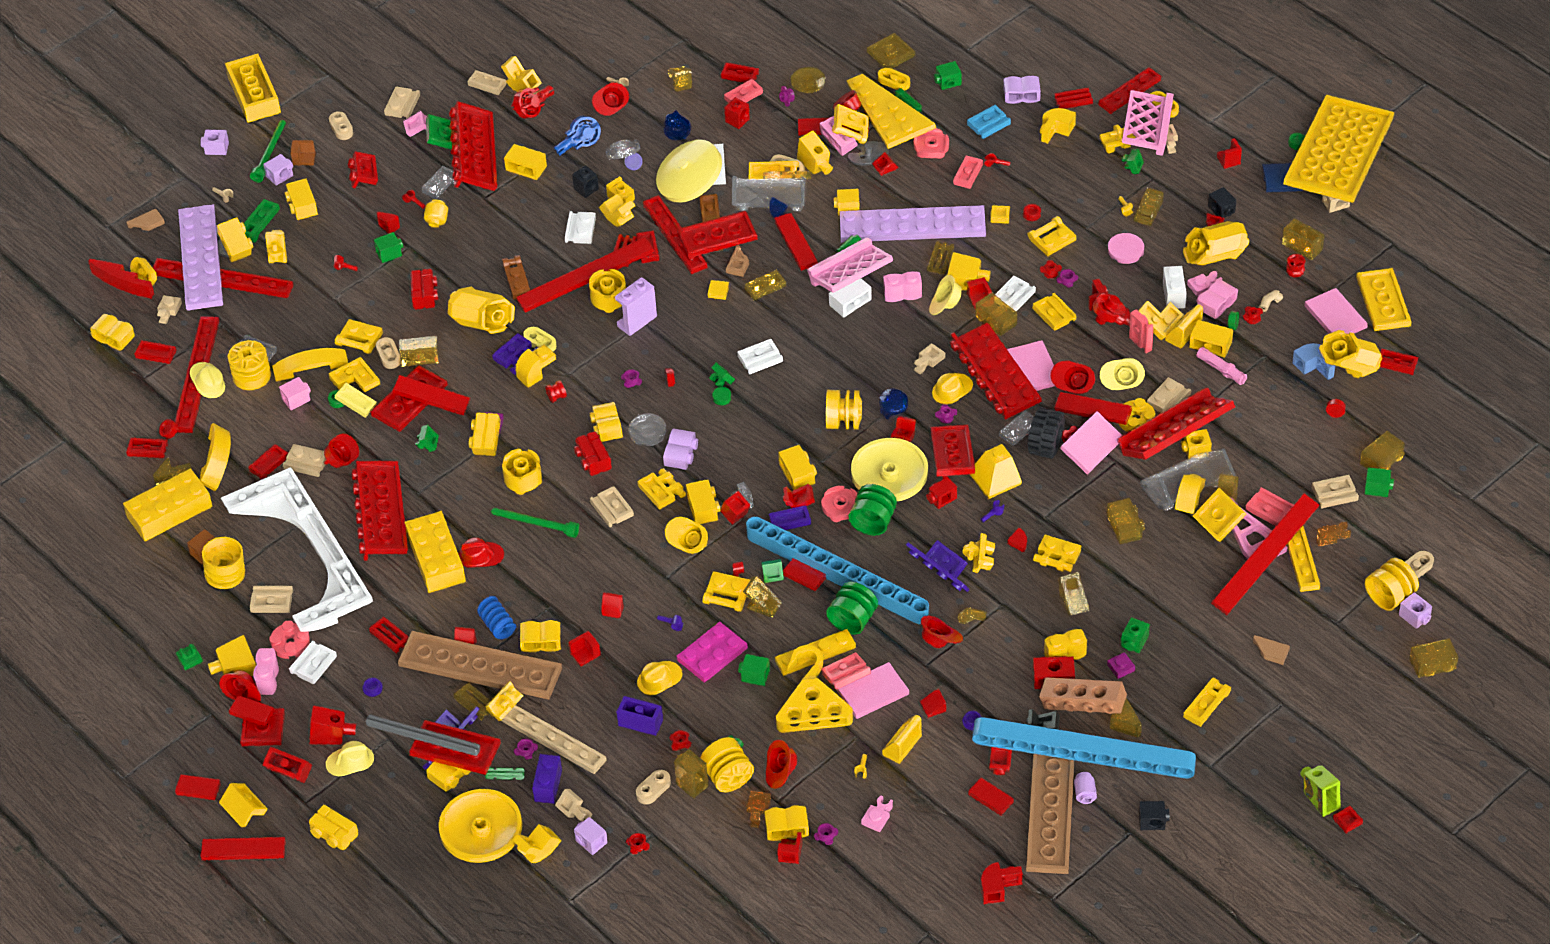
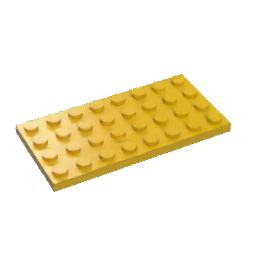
M1326 95L1284 178V185L1354 203L1390 127L1395 112Z

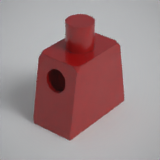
M313 706L309 744L340 745L343 741V734L355 736L356 723L345 722V712Z

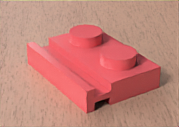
M1136 309L1130 313L1129 338L1139 348H1144L1145 353L1152 351L1153 324L1149 325L1147 317Z
M1261 487L1260 491L1246 504L1245 510L1277 526L1294 504Z
M856 652L821 669L822 675L831 685H834L836 690L871 674L870 667L866 665Z

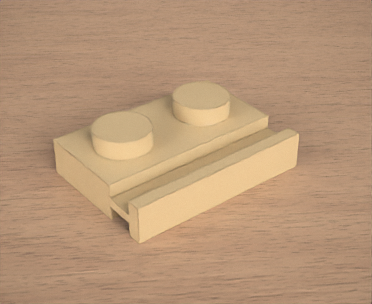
M395 87L384 110L385 115L410 118L420 97V91Z
M1168 377L1149 397L1147 403L1156 411L1162 413L1191 395V389L1184 388V385Z
M293 444L286 457V462L283 463L284 469L291 467L295 472L319 477L326 461L324 451Z
M1349 475L1312 483V490L1317 501L1320 503L1321 509L1358 501L1359 495L1356 493L1355 486Z
M614 486L597 494L596 497L590 498V503L609 528L614 523L618 524L634 516L633 510Z
M253 586L250 603L251 613H290L293 593L292 586Z

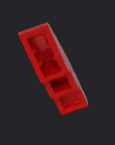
M89 259L91 273L102 281L137 296L152 299L154 296L152 282L139 279L137 273L125 271L122 264Z

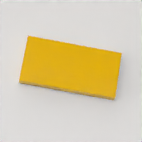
M1393 268L1358 272L1356 274L1374 331L1411 326V319Z

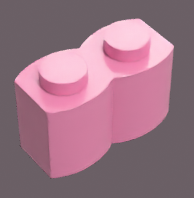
M912 271L902 275L888 274L883 276L885 301L897 302L903 299L915 300L922 297L920 272Z
M1219 279L1216 282H1212L1208 290L1199 294L1197 304L1203 307L1205 314L1216 319L1236 301L1238 289Z
M260 648L256 653L257 666L253 673L255 684L260 695H273L277 688L276 677L279 672L274 648Z

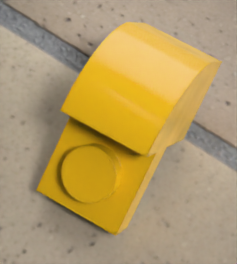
M516 56L510 57L501 66L508 77L506 83L515 91L535 88L541 84L533 69L524 70Z
M1055 108L1045 112L1040 128V134H1042L1041 142L1048 144L1055 132L1069 136L1076 124V112L1062 108Z
M616 194L605 201L599 209L608 221L614 226L620 227L634 217L631 210L635 207V204L632 200L625 204L619 194Z
M545 344L534 351L527 349L517 361V378L526 387H531L543 379L542 368L556 360V354Z
M1184 474L1178 490L1175 510L1194 514L1198 507L1200 493L1205 486L1206 479L1196 474Z
M540 824L537 825L529 837L517 834L513 839L518 845V851L531 863L540 862L549 856L562 841L549 827Z

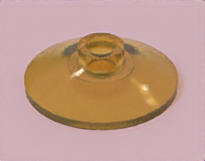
M813 67L798 69L791 76L793 88L803 93L816 92L823 88L826 82L824 73Z

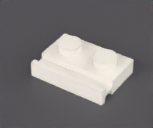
M570 211L565 242L573 241V243L591 244L596 213L578 212L575 214Z
M1013 276L992 297V303L1005 310L1009 309L1014 314L1035 293L1036 287H1031L1029 283Z
M772 339L737 352L738 358L749 374L783 362V356L780 355Z
M312 641L289 668L290 673H294L299 678L315 684L337 657L336 652L321 644L317 645Z

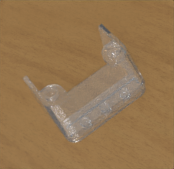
M732 176V205L738 207L739 211H748V207L791 208V211L800 212L802 208H806L807 179L805 177H801V179H739L737 176Z
M1225 448L1197 454L1139 482L1142 489L1157 508L1166 511L1175 507L1174 503H1176L1178 490L1184 474L1199 475L1201 478L1206 479L1204 487L1212 485L1213 488L1223 485V481L1226 479L1235 478L1236 474Z

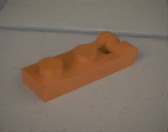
M516 255L511 259L503 258V268L513 300H515L517 296L530 291L520 255Z

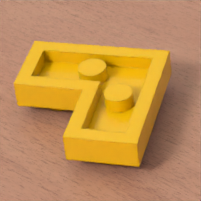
M1146 301L1138 310L1147 317L1149 325L1153 324V333L1160 340L1166 337L1184 315L1171 302L1161 312L1149 301Z
M361 357L328 373L330 380L338 389H341L345 383L351 384L354 381L363 392L380 385L379 378Z

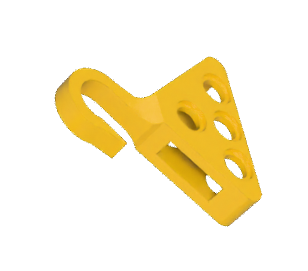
M803 645L796 648L791 655L787 673L794 668L802 656H812L816 659V663L776 715L777 730L781 733L851 725L853 722L852 707L817 678L823 668V655L821 651L811 645ZM840 719V720L837 721V722H831V721H830V720ZM820 721L818 724H811V723H810V722ZM798 723H800L798 726H791V725H789V724H798Z

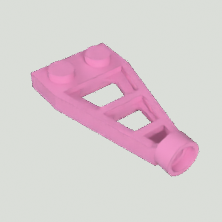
M1243 510L1246 515L1242 519L1246 520L1251 526L1240 530L1236 525L1232 532L1243 555L1248 560L1263 541L1252 546L1249 544L1246 536L1257 532L1266 539L1272 530ZM1285 546V548L1280 552L1279 555L1287 552V546Z

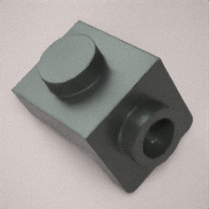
M1034 709L1029 710L1026 723L1027 725L1059 730L1060 715L1057 711L1038 715Z

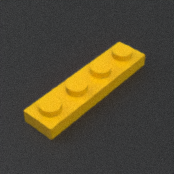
M1302 526L1287 544L1300 592L1320 590L1319 578L1304 526Z
M848 629L807 644L818 648L823 655V660L856 648V643ZM794 650L776 656L775 662L782 675L785 676L815 664L816 659L808 655L802 656L789 673H787V667Z

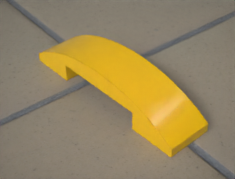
M320 348L293 354L280 360L272 367L277 382L294 378V372L330 365V369L340 368L348 364V359L344 349Z
M212 423L208 437L211 443L207 462L201 469L199 480L207 488L216 491L228 462L231 438L229 431Z

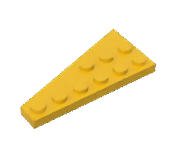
M864 74L846 80L850 90L857 92L862 109L869 116V120L888 149L936 128L933 121Z

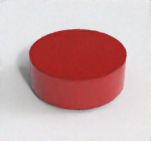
M1028 204L1023 208V217L1028 221H1036L1041 217V208L1036 204Z
M1339 399L1328 401L1326 412L1329 416L1339 418L1345 414L1346 405L1343 401Z
M171 419L164 420L159 427V434L166 439L174 437L178 430L177 423Z

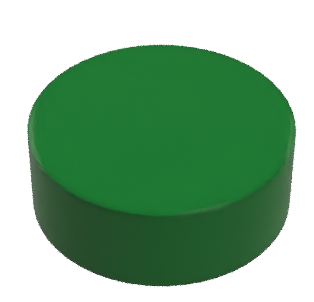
M1301 133L1291 134L1288 138L1289 147L1299 150L1305 135Z
M1231 311L1228 317V328L1237 330L1239 312Z
M726 387L716 388L712 393L713 402L717 405H727L731 401V391Z
M334 390L328 395L329 405L333 408L345 406L335 399V394L339 390Z

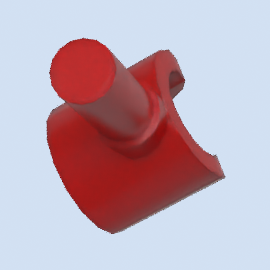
M989 153L985 157L987 160L984 162V165L987 167H991L994 163L1010 166L1009 161L1000 160L993 153Z
M408 190L402 196L403 201L406 203L413 201L423 209L426 207L425 204L415 197L413 190Z
M336 255L334 257L335 269L348 268L354 271L358 270L357 266L345 263L343 256Z
M743 562L733 563V576L739 577L738 574L744 573Z

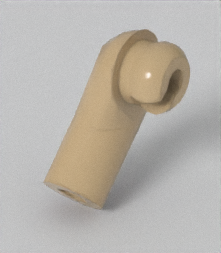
M1278 290L1271 291L1263 296L1259 308L1266 312L1270 303L1273 300L1278 303L1283 299V295Z

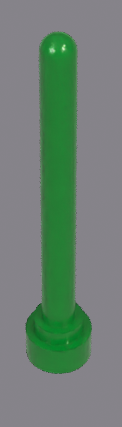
M284 120L279 121L259 165L253 168L250 173V178L254 182H262L265 177L264 163L268 162L286 125Z
M492 508L491 513L495 516L563 531L568 537L576 538L579 532V523L570 521L563 524L499 508Z

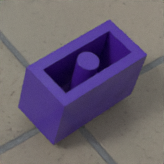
M624 696L617 710L618 726L656 736L663 722L662 706Z
M540 754L532 787L535 802L555 804L562 773L560 756Z

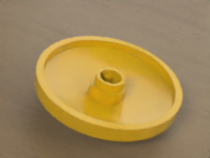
M476 789L458 795L447 804L439 820V833L444 847L456 858L467 862L482 863L502 857L516 845L513 839L517 834L521 835L522 832L521 814L516 803L507 795L491 789Z

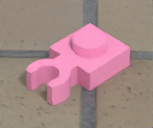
M1212 271L1207 277L1201 274L1189 279L1187 285L1198 297L1200 293L1208 290L1212 282H1216L1219 279L1222 280V277L1215 279L1217 278V271Z
M879 796L877 807L870 805L861 820V824L880 832L889 819V811L893 808V800H890L888 804H882L883 796Z

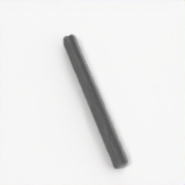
M371 714L366 719V725L369 727L477 756L480 752V745Z

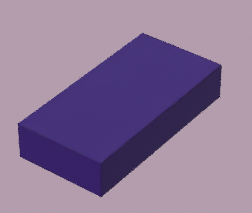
M806 505L769 513L770 523L784 530L811 525Z

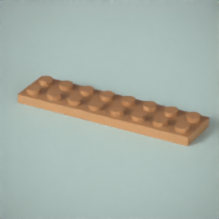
M415 631L411 632L398 661L400 667L502 689L510 681L521 694L548 700L552 695L562 670V664Z
M1033 754L1026 872L1068 874L1074 760Z

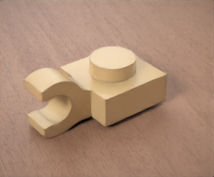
M1173 124L1169 125L1166 140L1169 154L1176 153L1174 146H1176L1175 141H1178V135Z
M163 296L157 307V316L161 317L159 323L167 324L170 315L176 316L182 304L181 298Z
M931 343L919 353V359L914 362L917 365L914 371L921 374L928 365L933 368L945 358V352Z
M564 789L555 805L567 817L573 818L576 816L580 821L586 820L588 817L591 818L593 815L589 810L581 807L583 800L570 789Z

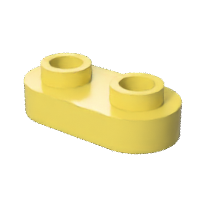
M529 327L524 331V338L531 341L533 348H539L545 344L552 352L555 351L556 340L550 334L538 327Z

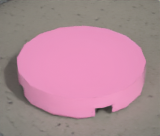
M1117 234L1108 242V254L1119 263H1134L1143 256L1144 243L1142 239L1134 234Z

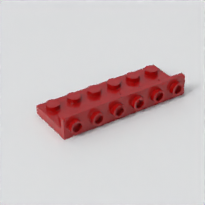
M457 101L449 112V117H451L450 141L452 142L451 154L453 155L451 165L453 167L452 179L454 180V187L458 188L461 182L495 191L497 188L493 112Z
M988 322L959 337L954 332L951 333L952 341H950L952 349L958 351L961 362L967 364L970 375L976 377L979 388L985 390L988 401L994 403L996 412L1002 414L1005 420L1042 402L1041 396Z
M1205 387L1122 435L1117 441L1123 456L1146 460L1235 408L1233 400L1215 398L1211 395L1209 388Z
M356 461L355 469H352V480H355L353 494L357 495V498H355V509H358L356 524H360L357 532L358 539H361V542H359V554H363V561L368 560V554H407L408 545L398 461Z

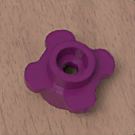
M782 86L779 99L785 103L786 107L790 106V102L794 101L795 95L791 88L787 89L786 86Z
M1065 269L1060 273V277L1057 278V283L1063 284L1068 288L1073 287V283L1078 280V275L1070 269Z
M630 369L621 375L626 388L642 384V380L639 379V372Z
M946 404L941 405V409L935 412V417L939 418L942 423L952 422L954 416L957 415V410L950 408Z
M522 739L518 742L517 748L514 749V754L529 760L533 757L534 751L538 749V745L530 739Z
M828 823L821 824L818 827V832L814 834V839L817 841L821 840L826 845H831L833 838L838 835V829Z

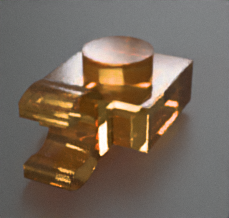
M1341 522L1338 527L1331 525L1318 528L1316 535L1318 547L1337 543L1339 538H1349L1351 530H1343L1347 529L1348 523Z
M750 792L747 804V812H751L750 827L759 828L761 814H765L764 811L769 810L771 793Z

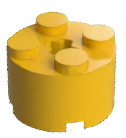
M603 269L595 272L589 280L591 303L606 313H612L615 309L622 306L615 300V296L626 289L624 275L615 269H610V271H604Z
M515 449L505 455L502 470L504 482L510 490L522 495L535 489L542 483L540 459L534 451Z

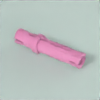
M1205 347L1198 350L1196 356L1223 373L1224 377L1234 380L1239 385L1244 384L1247 380V375L1235 368L1234 364L1225 362Z

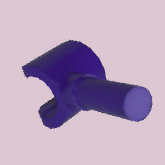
M995 500L992 510L980 519L981 522L984 523L991 516L1002 515L1005 505L999 507L1000 500Z
M675 615L673 618L657 616V620L670 623L673 630H682L683 622L679 615Z

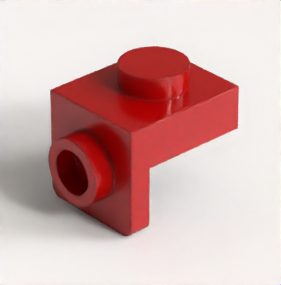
M1100 279L1092 280L1093 295L1089 296L1088 304L1090 311L1093 310V303L1098 295L1108 293L1106 285H1103Z
M898 416L896 428L892 432L891 438L911 442L915 435L916 420Z
M809 484L794 491H791L787 486L783 488V500L791 508L808 506L815 503L813 489Z
M991 747L989 770L993 771V774L1005 775V772L1010 773L1012 750Z

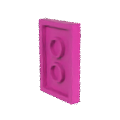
M718 622L679 653L677 661L705 683L744 652L748 646L744 640L724 624Z

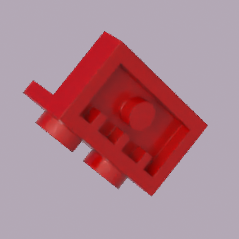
M355 151L353 157L349 158L348 168H350L349 180L351 181L352 188H356L359 182L376 185L378 175L375 155Z

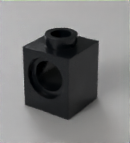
M586 165L572 174L574 190L584 198L599 190L597 174Z
M1222 187L1209 194L1208 207L1216 216L1225 218L1235 213L1236 199Z
M1139 801L1140 831L1165 830L1166 822L1170 821L1169 809H1165V801Z

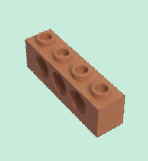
M1045 678L1039 697L1044 709L1121 714L1127 693L1123 683L1120 681Z

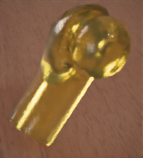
M967 608L958 614V621L962 624L969 623L974 619L985 621L987 612Z

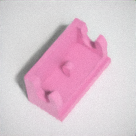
M834 116L820 123V132L843 156L855 148L857 142L853 137L850 138L843 134L832 132L834 125Z

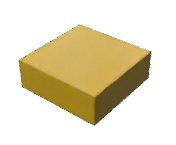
M992 205L991 223L1009 224L1010 206Z
M711 280L708 298L726 300L729 282Z

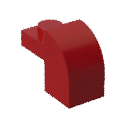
M999 862L989 865L983 871L981 877L983 904L1004 902V887L1022 885L1023 873L1021 866H1009L1000 869Z

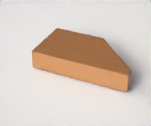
M157 209L126 222L128 228L138 227L146 231L165 224L163 217Z
M737 245L726 267V273L743 277L749 266V259L741 251V247Z
M1254 635L1253 642L1259 648L1262 657L1265 660L1284 665L1290 646Z

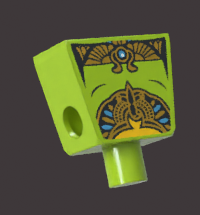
M1309 766L1303 768L1300 775L1304 778V793L1320 814L1324 817L1340 809V781L1323 766H1317L1313 769Z

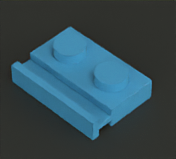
M996 105L967 120V125L976 134H980L982 139L1011 124V119L1007 118L1006 114Z

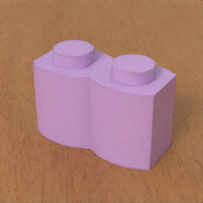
M1011 76L1004 78L1003 91L1005 102L1015 104L1022 101L1026 103L1040 101L1039 77L1025 76L1020 78Z
M672 429L663 456L664 466L686 470L688 465L692 464L693 450H696L698 447V439L695 436V432Z

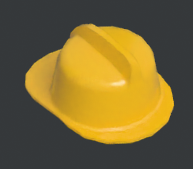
M944 374L933 387V398L940 404H953L972 390L973 382L965 374Z
M676 517L666 525L665 537L674 547L694 554L707 546L708 533L702 525L685 517Z
M671 661L651 662L643 668L642 673L637 679V686L644 694L657 695L681 680L682 669L678 664Z

